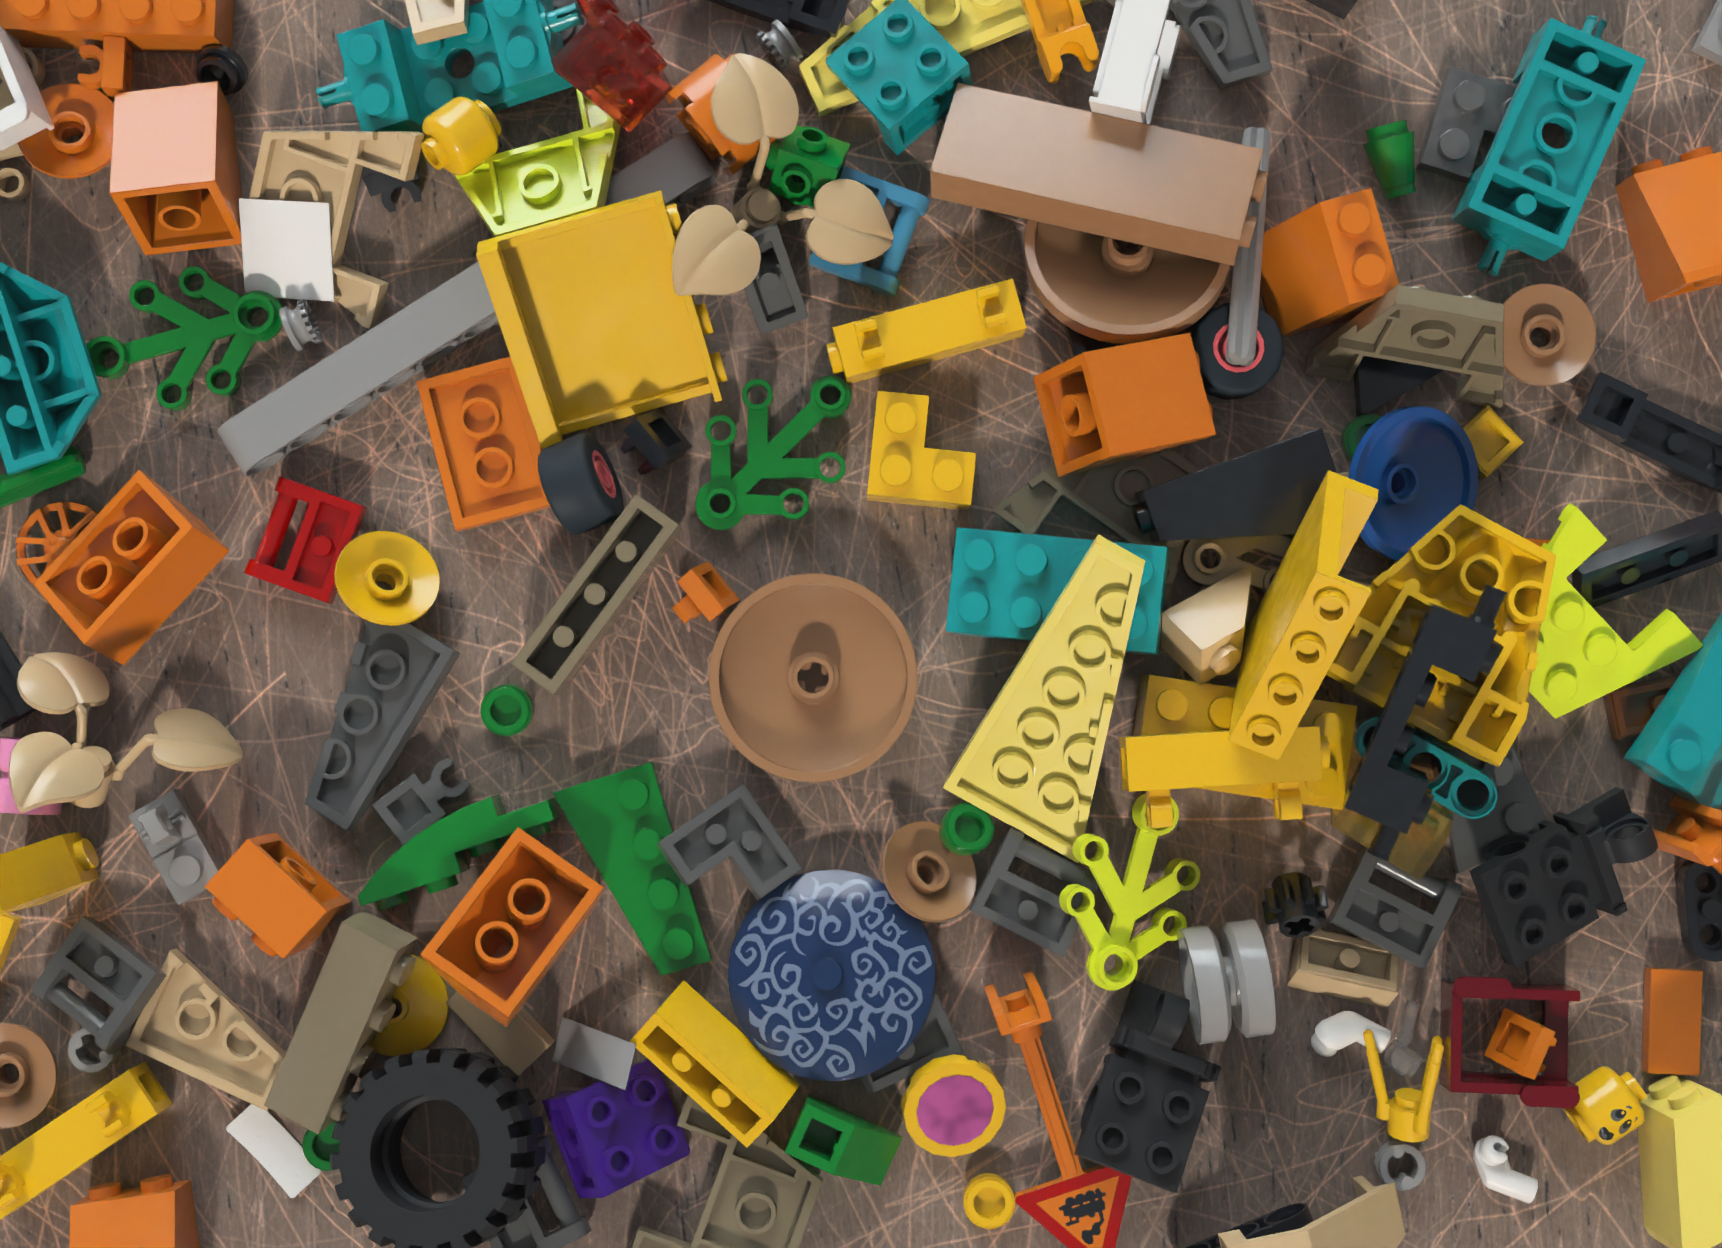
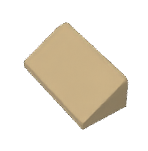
M1317 929L1308 936L1296 938L1288 975V986L1374 1006L1388 1007L1399 994L1400 958L1362 938Z
M458 992L446 1001L449 1007L494 1055L518 1076L555 1041L523 1006L506 1028Z

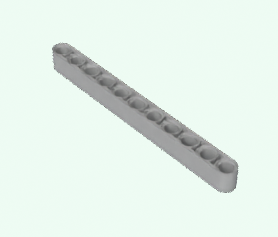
M690 132L683 133L612 176L605 206L662 190L666 206L676 203L677 208H680L709 189L718 180L719 176ZM479 262L468 267L223 423L218 428L217 433L244 476L256 475L275 465L497 324L498 319Z

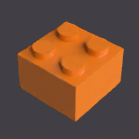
M277 833L248 838L204 886L215 896L212 899V903L219 912L233 921L239 918L254 932L251 935V939L263 952L272 957L278 954L282 959L310 948L351 903L341 891Z

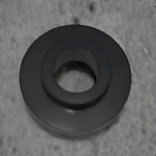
M209 45L197 57L196 76L200 83L218 81L224 96L240 91L248 80L247 66L243 59L232 49L223 45Z

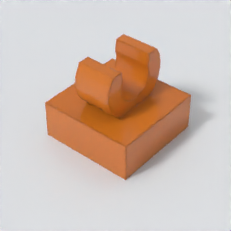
M104 35L103 50L95 45L79 47V54L83 59L100 62V67L96 73H78V81L82 86L88 89L102 88L112 101H114L115 93L132 91L134 51L125 37Z
M707 561L690 569L677 581L687 595L677 602L672 609L684 624L692 618L695 619L701 613L710 622L727 613L740 601V598L712 564Z
M1504 1008L1484 1056L1522 1076L1535 1080L1537 1074L1544 1072L1546 1065L1542 1064L1549 1046L1555 1047L1557 1040L1554 1037L1556 1032L1518 1012Z

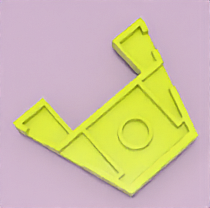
M620 76L576 89L583 122L582 130L495 154L470 173L460 176L454 175L494 237L605 206L627 96Z
M1571 503L1560 514L1558 520L1561 523L1549 544L1544 542L1541 546L1555 554L1556 560L1545 621L1541 623L1536 649V653H1538L1536 670L1532 672L1529 693L1555 719L1699 650L1703 646L1678 616L1667 608L1626 644L1568 582L1567 577L1607 541L1580 509Z

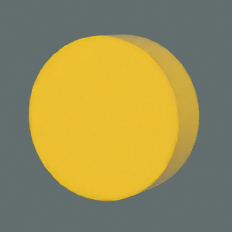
M983 1173L975 1176L968 1182L963 1192L965 1213L969 1220L978 1227L995 1229L1003 1226L1012 1217L1015 1209V1198L1010 1184L1003 1177L994 1173Z

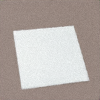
M238 198L245 294L251 291H263L275 298L334 301L329 203Z

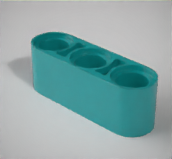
M1374 715L1366 719L1357 729L1355 747L1361 757L1367 746L1365 742L1366 731L1376 725L1380 715ZM1414 730L1402 758L1392 754L1391 758L1411 766L1412 758L1421 752H1429L1437 756L1441 762L1442 769L1437 777L1428 779V788L1433 789L1431 794L1434 795V801L1458 815L1469 819H1479L1488 815L1494 809L1497 802V785L1493 777L1482 768ZM1476 779L1483 782L1489 790L1487 800L1479 806L1464 804L1457 795L1458 787L1464 781Z

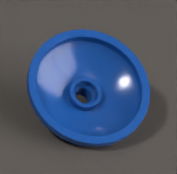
M1408 406L1395 409L1377 420L1368 429L1357 446L1348 476L1350 479L1379 489L1378 501L1360 536L1376 553L1394 561L1402 558L1415 543L1460 504L1474 510L1478 492L1477 460L1466 432L1448 414L1435 408L1423 406Z

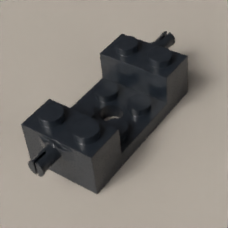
M1485 584L1484 591L1474 613H1470L1469 617L1432 602L1429 603L1345 794V808L1380 823L1370 848L1367 850L1369 854L1389 861V856L1400 832L1407 834L1412 822L1419 825L1423 824L1434 799V795L1431 794L1433 789L1428 788L1429 782L1426 772L1395 760L1391 756L1394 754L1402 758L1415 730L1413 727L1414 723L1407 721L1414 704L1425 707L1437 680L1435 674L1429 672L1432 665L1472 682H1475L1479 671L1489 675L1502 644L1494 640L1497 633L1494 629L1496 625L1494 621L1507 592Z

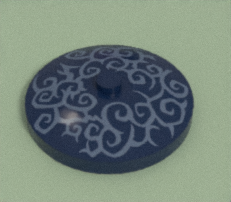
M818 870L784 881L763 896L752 907L743 920L732 945L729 958L728 984L732 1006L741 1028L752 1044L767 1059L784 1070L801 1077L821 1081H843L865 1076L884 1068L903 1054L916 1040L933 1006L937 984V965L934 948L924 923L900 908L889 894L884 883L866 875L846 870Z

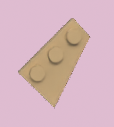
M177 948L170 950L161 968V971L167 976L140 1013L125 1046L263 1110H270L264 1104L286 1051Z

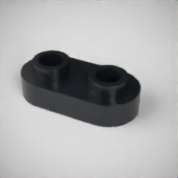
M1687 860L1677 874L1682 942L1685 948L1698 958L1712 962L1722 961V875L1712 866H1705ZM1701 873H1705L1709 880L1708 886L1700 891L1696 886V879ZM1709 924L1713 929V936L1708 942L1704 943L1700 933L1702 928Z

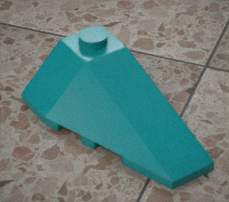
M1722 613L1701 642L1703 646L1695 651L1624 756L1626 761L1682 799L1718 809L1722 804Z

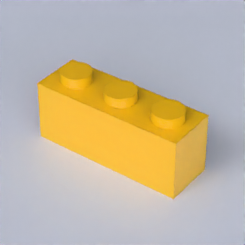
M684 980L629 1041L636 1044V1048L746 1148L776 1119L800 1086L785 1070L767 1059L745 1034Z

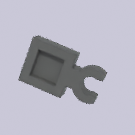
M450 758L443 759L434 766L431 772V779L424 785L413 773L372 804L403 846L414 836L446 815L437 803L443 797H458L467 790L469 782L466 779L453 788L446 787L441 782L442 772L453 764Z

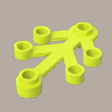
M1146 793L1139 796L1132 808V818L1137 826L1123 882H1121L1108 857L1109 847L1102 837L1085 833L1080 835L1074 842L1073 854L1075 859L1089 866L1114 914L1109 933H1107L1093 909L1095 897L1090 889L1079 884L1067 885L1060 893L1059 904L1065 913L1076 918L1091 947L1086 960L1087 973L1091 981L1102 989L1114 991L1130 984L1137 974L1139 959L1167 941H1177L1179 929L1187 928L1186 918L1181 912L1165 907L1154 913L1150 928L1131 938L1135 920L1181 890L1190 891L1194 889L1200 881V869L1196 863L1184 858H1175L1167 864L1164 876L1144 888L1158 836L1171 832L1178 822L1179 809L1172 798L1173 827L1151 828V826H1147L1145 818ZM1094 841L1097 845L1096 854L1092 858L1087 859L1085 848L1090 842ZM1186 866L1188 876L1185 881L1179 883L1177 873L1181 867ZM1081 892L1083 903L1079 908L1073 909L1071 899L1076 893ZM1173 916L1175 921L1174 927L1170 932L1165 933L1163 928L1164 922L1168 917ZM1114 954L1116 959L1115 966L1110 971H1105L1106 959Z

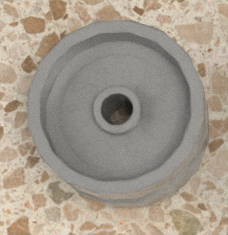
M1250 918L1226 922L1220 935V946L1215 934L1206 925L1179 929L1177 944L1184 998L1190 1000L1188 1018L1196 1042L1202 1045L1226 1041L1231 1030L1232 1018L1236 1028L1246 1038L1273 1034L1276 1029L1274 987L1267 950L1256 920Z

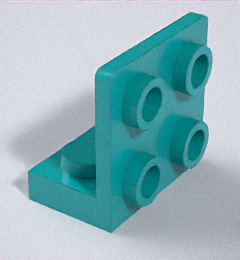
M895 0L826 58L829 70L876 118L884 142L897 156L948 114L957 83L973 86L968 62L908 0Z

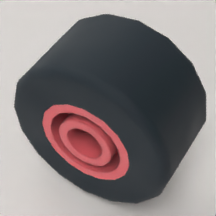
M1225 303L1210 310L1191 331L1194 350L1200 359V373L1207 394L1224 400L1243 399L1261 390L1279 371L1284 356L1283 335L1275 319L1260 307L1258 311L1256 355L1251 365H1232L1226 360L1230 303Z
M579 433L541 450L538 456V472L541 485L555 516L565 529L571 534H583L617 520L624 510L620 483L606 452L591 434Z

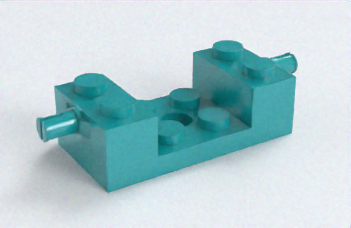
M483 0L481 3L469 6L468 33L420 45L416 44L411 26L399 29L385 19L336 35L344 63V79L323 87H317L316 94L321 96L317 98L323 109H328L331 106L350 100L355 107L361 131H412L422 133L423 121L429 114L453 98L462 96L473 101L480 100L484 102L492 112L506 109L574 87L560 31L584 25V18L581 16L583 14L577 2L554 10L552 0ZM471 53L474 58L473 70L464 78H455L452 70L455 59L460 54Z
M1587 16L1582 30L1550 18L1531 37L1512 80V83L1517 84L1513 97L1483 164L1471 174L1451 219L1453 222L1480 233L1484 239L1489 241L1476 267L1481 272L1488 269L1486 274L1497 276L1507 250H1519L1545 262L1565 248L1646 63V59L1601 40L1600 38L1608 23L1604 19L1597 22L1598 16ZM1555 123L1563 128L1566 134V144L1563 148H1552L1544 142L1542 138L1544 124Z

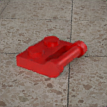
M279 476L274 491L279 492L255 559L249 558L244 573L314 599L333 604L337 593L334 573L338 557L344 547L357 538L367 507ZM298 500L309 503L286 568L281 570L274 567Z

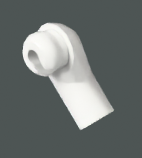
M1342 1011L1322 1020L1316 1026L1315 1033L1311 1037V1045L1319 1055L1331 1057L1336 1054L1337 1050L1354 1042L1365 1046L1363 1032L1370 1029L1374 1034L1376 1047L1380 1054L1390 1040L1391 1031L1353 1011Z
M1495 1135L1478 1140L1473 1151V1159L1482 1183L1488 1189L1528 1204L1531 1203L1537 1193L1538 1181L1536 1178L1511 1169L1505 1152L1509 1149L1507 1142Z

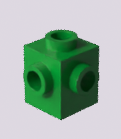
M796 125L795 130L785 137L783 142L775 140L771 146L765 169L773 172L769 191L784 197L790 203L808 205L814 208V198L817 191L826 183L840 178L851 144L829 137L817 128Z

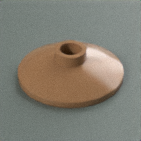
M1541 283L1524 287L1504 301V369L1510 375L1529 385L1548 387L1574 378L1585 368L1595 349L1596 326L1591 311L1578 295L1559 285ZM1533 330H1539L1545 335L1546 341L1543 347L1535 346L1532 343L1530 336Z
M916 821L904 825L888 839L881 859L883 880L893 900L906 913L927 922L948 921L961 914L974 897L977 884L975 864L971 855H957L944 845L939 832L940 824L929 821ZM917 871H920L925 876L926 883L921 880Z
M0 1023V1129H7L26 1124L39 1116L51 1102L58 1083L57 1061L50 1045L36 1031L16 1023ZM9 1063L14 1064L18 1068L19 1078L17 1081H12L6 1076L5 1069Z

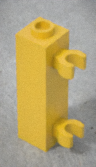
M1012 278L832 327L834 342L826 344V349L833 374L843 372L846 383L852 384L1023 337L1027 327Z
M1298 726L1280 760H1276L1228 741L1229 730L1119 737L1122 790L1128 792L1146 791L1147 826H1151V828L1173 827L1170 789L1273 783L1274 818H1280V820L1302 819L1303 811L1299 781L1323 780V768H1328L1330 765L1327 736H1320V726Z
M146 1062L127 1070L0 1156V1220L18 1210L173 1105Z

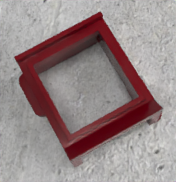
M1460 976L1454 981L1441 980L1440 1037L1442 1038L1444 1051L1439 1071V1084L1449 1092L1520 1095L1521 1101L1529 1107L1573 1108L1577 1106L1580 1101L1579 1086L1567 1080L1569 1001H1580V991L1567 984L1510 983L1507 979L1501 977ZM1463 998L1542 1000V1025L1555 1031L1554 1037L1557 1040L1555 1047L1549 1046L1542 1064L1546 1065L1544 1072L1537 1074L1535 1080L1518 1073L1461 1071Z

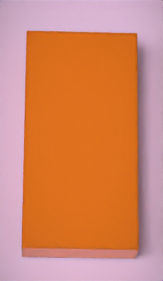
M1644 968L1642 1071L1653 1074L1700 1076L1703 971L1682 968Z

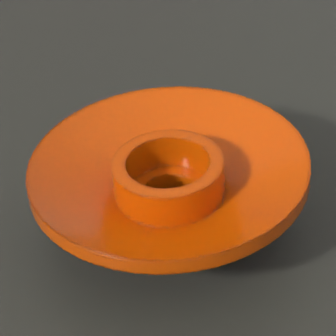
M74 83L54 85L40 91L55 129L50 131L45 128L18 142V146L25 159L40 172L62 179L89 176L107 166L111 162L114 115V103L97 89H88L81 84ZM73 135L82 136L80 140L74 143H66V140Z

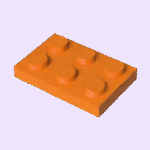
M511 357L416 381L455 531L461 532L551 508L541 485L538 472V456L542 449Z

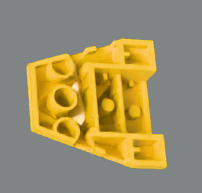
M1460 504L1415 543L1402 558L1372 581L1369 586L1371 594L1326 675L1342 683L1344 689L1351 694L1383 710L1430 602L1469 617L1470 613H1474L1484 591L1485 584L1507 592L1494 621L1496 623L1494 629L1497 631L1494 640L1502 644L1489 675L1479 671L1475 682H1472L1432 665L1429 672L1437 677L1432 693L1424 708L1414 704L1407 720L1414 723L1413 727L1437 742L1450 748L1457 747L1477 759L1499 767L1527 719L1529 703L1527 702L1532 672L1536 670L1538 653H1536L1541 623L1545 621L1556 555Z

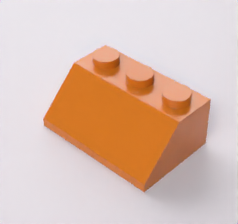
M139 469L33 585L84 645L125 665L230 550L203 521Z
M517 827L422 951L420 957L465 999L507 1028L599 903L604 887Z

